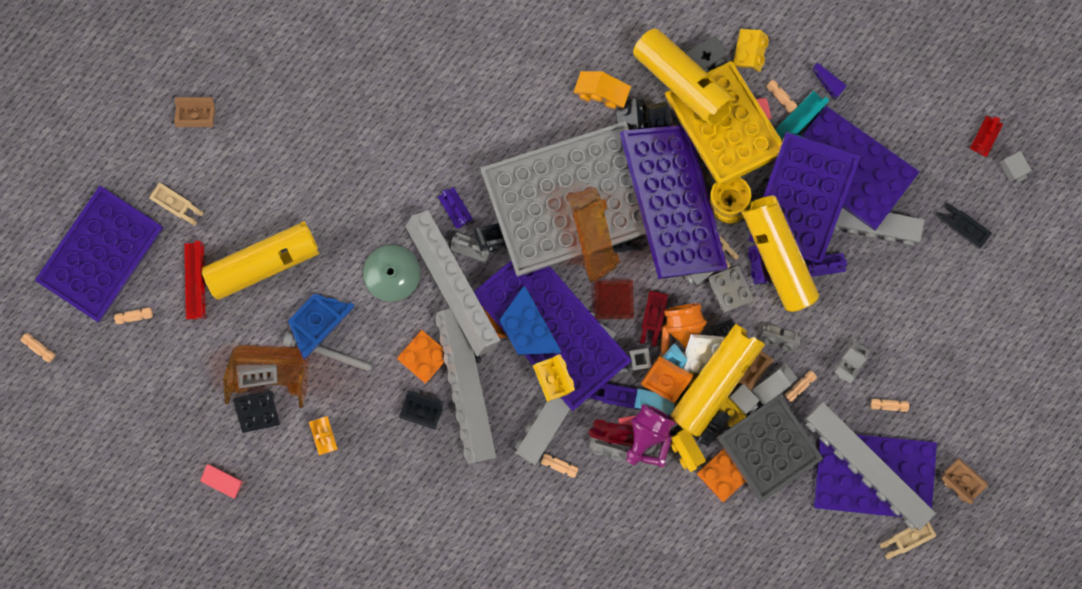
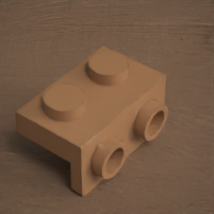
M212 97L175 98V127H214L216 108Z
M761 351L738 383L744 384L752 391L774 360Z
M960 457L943 472L941 478L947 488L953 489L963 502L967 501L970 505L988 486V482Z

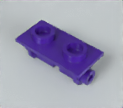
M454 187L450 190H444L438 196L457 229L473 220Z
M757 246L749 247L748 258L751 261V277L754 280V285L770 283L771 277L766 266L763 265L764 261Z
M844 253L824 256L822 264L806 259V266L811 277L846 272L847 260L844 259Z

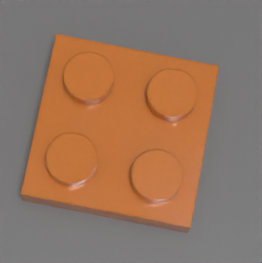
M421 330L398 356L397 360L426 384L445 363L444 349Z
M659 356L643 378L641 385L675 403L691 381L693 375Z
M724 449L697 473L700 479L722 502L726 501L746 482Z

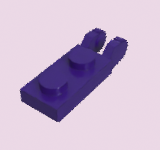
M606 384L600 388L605 390L604 397L593 394L588 398L603 401L602 403L637 409L634 407L638 390Z

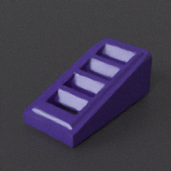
M816 63L812 68L814 74L830 96L836 100L847 86L819 63Z

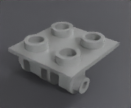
M739 265L708 277L710 281L708 284L711 285L714 291L713 295H716L715 299H718L721 307L720 310H723L724 313L754 300Z

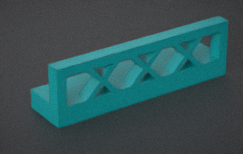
M813 91L775 129L781 140L783 141L786 131L798 134L830 100L826 96L822 99Z

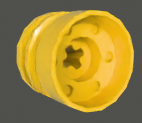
M739 177L720 187L717 182L713 185L710 194V204L713 215L717 220L727 224L737 223L744 218L741 211L743 209L745 211L749 210L751 189L742 178ZM728 200H732V205H728Z

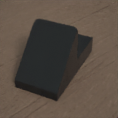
M666 101L648 106L649 113H647L651 128L671 126Z

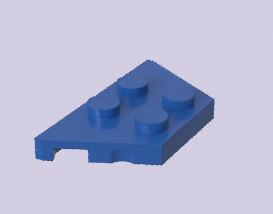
M524 286L499 320L518 355L561 353L560 348Z
M313 294L288 320L304 360L355 308L353 303L347 304L339 302L337 299Z

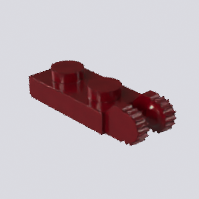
M649 290L641 327L643 330L640 344L646 342L647 330L654 331L651 346L656 347L658 335L661 332L668 294Z
M595 419L593 422V427L595 428H590L588 431L590 437L602 440L603 442L633 447L634 431L631 426L607 423L605 420Z

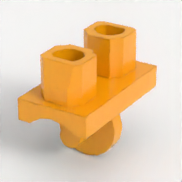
M328 416L310 421L309 425L318 454L322 455L338 450Z

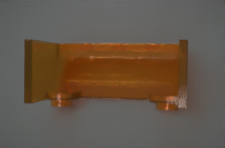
M592 188L566 195L572 210L584 259L582 263L589 282L597 281L615 270L617 264L620 263L618 253L613 251L604 211L607 210L605 198L601 199L597 189Z
M239 345L232 349L223 377L225 404H229L232 392L244 393L250 388L239 389L236 379V365H276L277 383L266 385L288 386V392L291 395L298 396L299 408H303L308 386L309 356L304 360L299 348Z

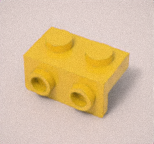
M740 29L733 61L735 67L752 68L757 72H761L765 62V50L769 43L768 35L761 30Z
M560 354L533 365L547 402L566 396L575 390L574 382L566 369V362Z
M683 429L671 436L672 442L670 445L675 453L679 451L682 457L679 461L684 470L688 468L692 472L697 469V466L706 461L691 433Z

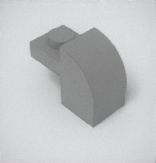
M854 340L835 366V373L840 379L851 383L855 379L859 368L867 360L870 351Z
M648 348L626 352L632 361L618 374L651 368Z
M784 364L752 389V391L761 403L765 405L792 385L798 378L788 365Z

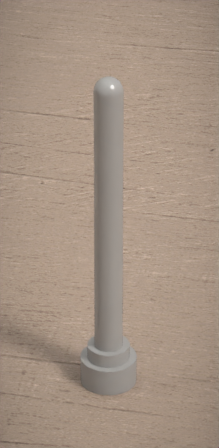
M287 331L283 345L289 348L297 346L292 332ZM318 346L313 351L366 371L372 370V365L321 346Z

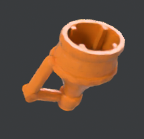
M700 303L679 305L664 311L667 317V325L662 327L660 356L663 357L669 350L670 334L683 345L685 351L691 334H701L707 321L701 313Z

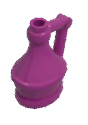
M643 404L638 415L631 419L634 431V444L632 449H629L627 452L626 461L634 466L641 461L642 463L664 467L672 438L669 433L671 427L675 425V421L661 410L651 405ZM662 443L658 458L642 455L651 446Z

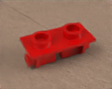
M986 115L969 149L987 157L1003 126V123L1000 122L1001 119L996 116L991 118Z

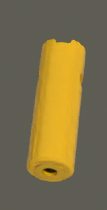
M658 28L648 30L636 42L633 50L634 57L707 124L716 126L732 111L730 104L732 101H736V99Z
M766 196L751 202L750 209L747 211L743 209L741 212L785 310L796 312L813 305L818 300L819 293L776 196Z
M303 221L204 266L202 274L212 296L220 300L319 255L318 247L306 222ZM287 248L288 251L281 253L280 250Z
M735 324L720 344L718 350L713 354L674 408L670 417L694 436H700L766 344L755 337L748 338L747 330Z

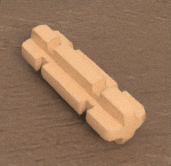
M775 80L770 81L766 88L773 92V96L782 105L786 106L785 109L789 113L793 112L797 108V104L790 100V96L781 87H778L779 84Z
M151 308L114 315L116 324L153 317Z
M25 333L22 336L21 342L29 345L28 347L45 361L51 362L55 358V354L49 351L37 339H34L32 335Z
M813 371L807 372L804 375L805 377L801 378L792 387V390H788L784 394L789 402L797 398L796 396L800 395L810 385V382L812 383L817 379Z
M871 399V409L879 410L881 408V410H899L901 412L909 410L908 401L899 402L884 399L880 401V399Z
M547 453L543 455L541 460L543 465H550V468L564 474L566 472L570 477L574 478L576 476L578 467L574 465L569 466V463L556 457L553 459Z

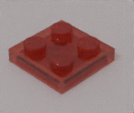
M633 280L595 281L596 320L634 319Z

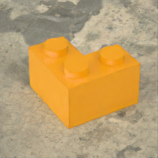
M581 71L573 93L579 95V98L583 101L603 102L605 107L615 110L616 107L624 108L631 86L603 71Z

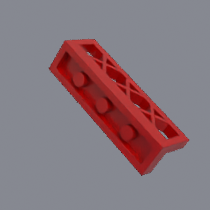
M202 241L184 243L186 320L206 319V286L202 274V269L205 266V243Z

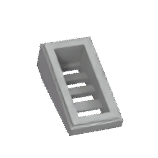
M236 365V379L239 389L277 383L276 365Z

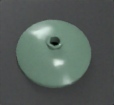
M386 245L376 249L369 255L364 265L363 278L367 289L376 298L387 302H396L407 298L415 291L420 280V266L416 257L408 249L398 245ZM388 269H394L392 275H388L387 271Z

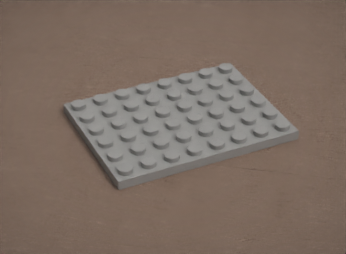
M626 121L480 168L517 277L646 235L620 137L622 131L629 130Z

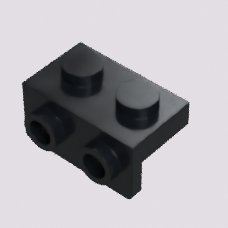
M637 98L626 100L624 108L616 107L617 123L626 121L629 130L649 128L646 122L647 106L644 100Z
M499 223L473 230L481 252L487 250L494 252L499 250L500 247L507 249Z
M408 390L399 418L436 430L443 411L444 402L439 398L428 397L418 391Z

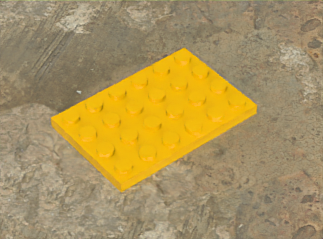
M732 61L707 72L736 99V101H732L730 104L732 111L716 126L707 124L673 91L665 92V98L719 187L776 160L782 144L781 138Z

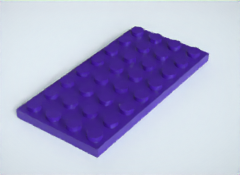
M683 126L622 131L620 137L658 279L726 270L728 266L695 146Z
M510 261L476 289L474 294L481 306L506 334L499 320L524 286L526 287L560 348L561 353L559 354L566 362V369L574 382L575 390L566 396L560 397L573 412L632 360L550 266L517 277L512 261ZM528 354L524 356L532 365H535L559 354Z

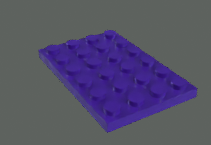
M825 106L803 134V137L861 155L842 208L874 231H876L920 172L827 106Z
M786 131L763 197L776 196L803 259L822 264L861 155ZM750 232L748 241L755 243Z
M99 186L35 281L100 323L164 227L102 186Z
M857 435L932 509L936 442ZM819 440V453L823 459L817 464L814 508L902 517L893 513L890 509L891 505L887 501H881L876 496L877 491L873 487L868 488L862 482L863 477L859 473L854 474L847 467L849 463L845 459L840 460L833 453L835 450L830 445L827 447Z

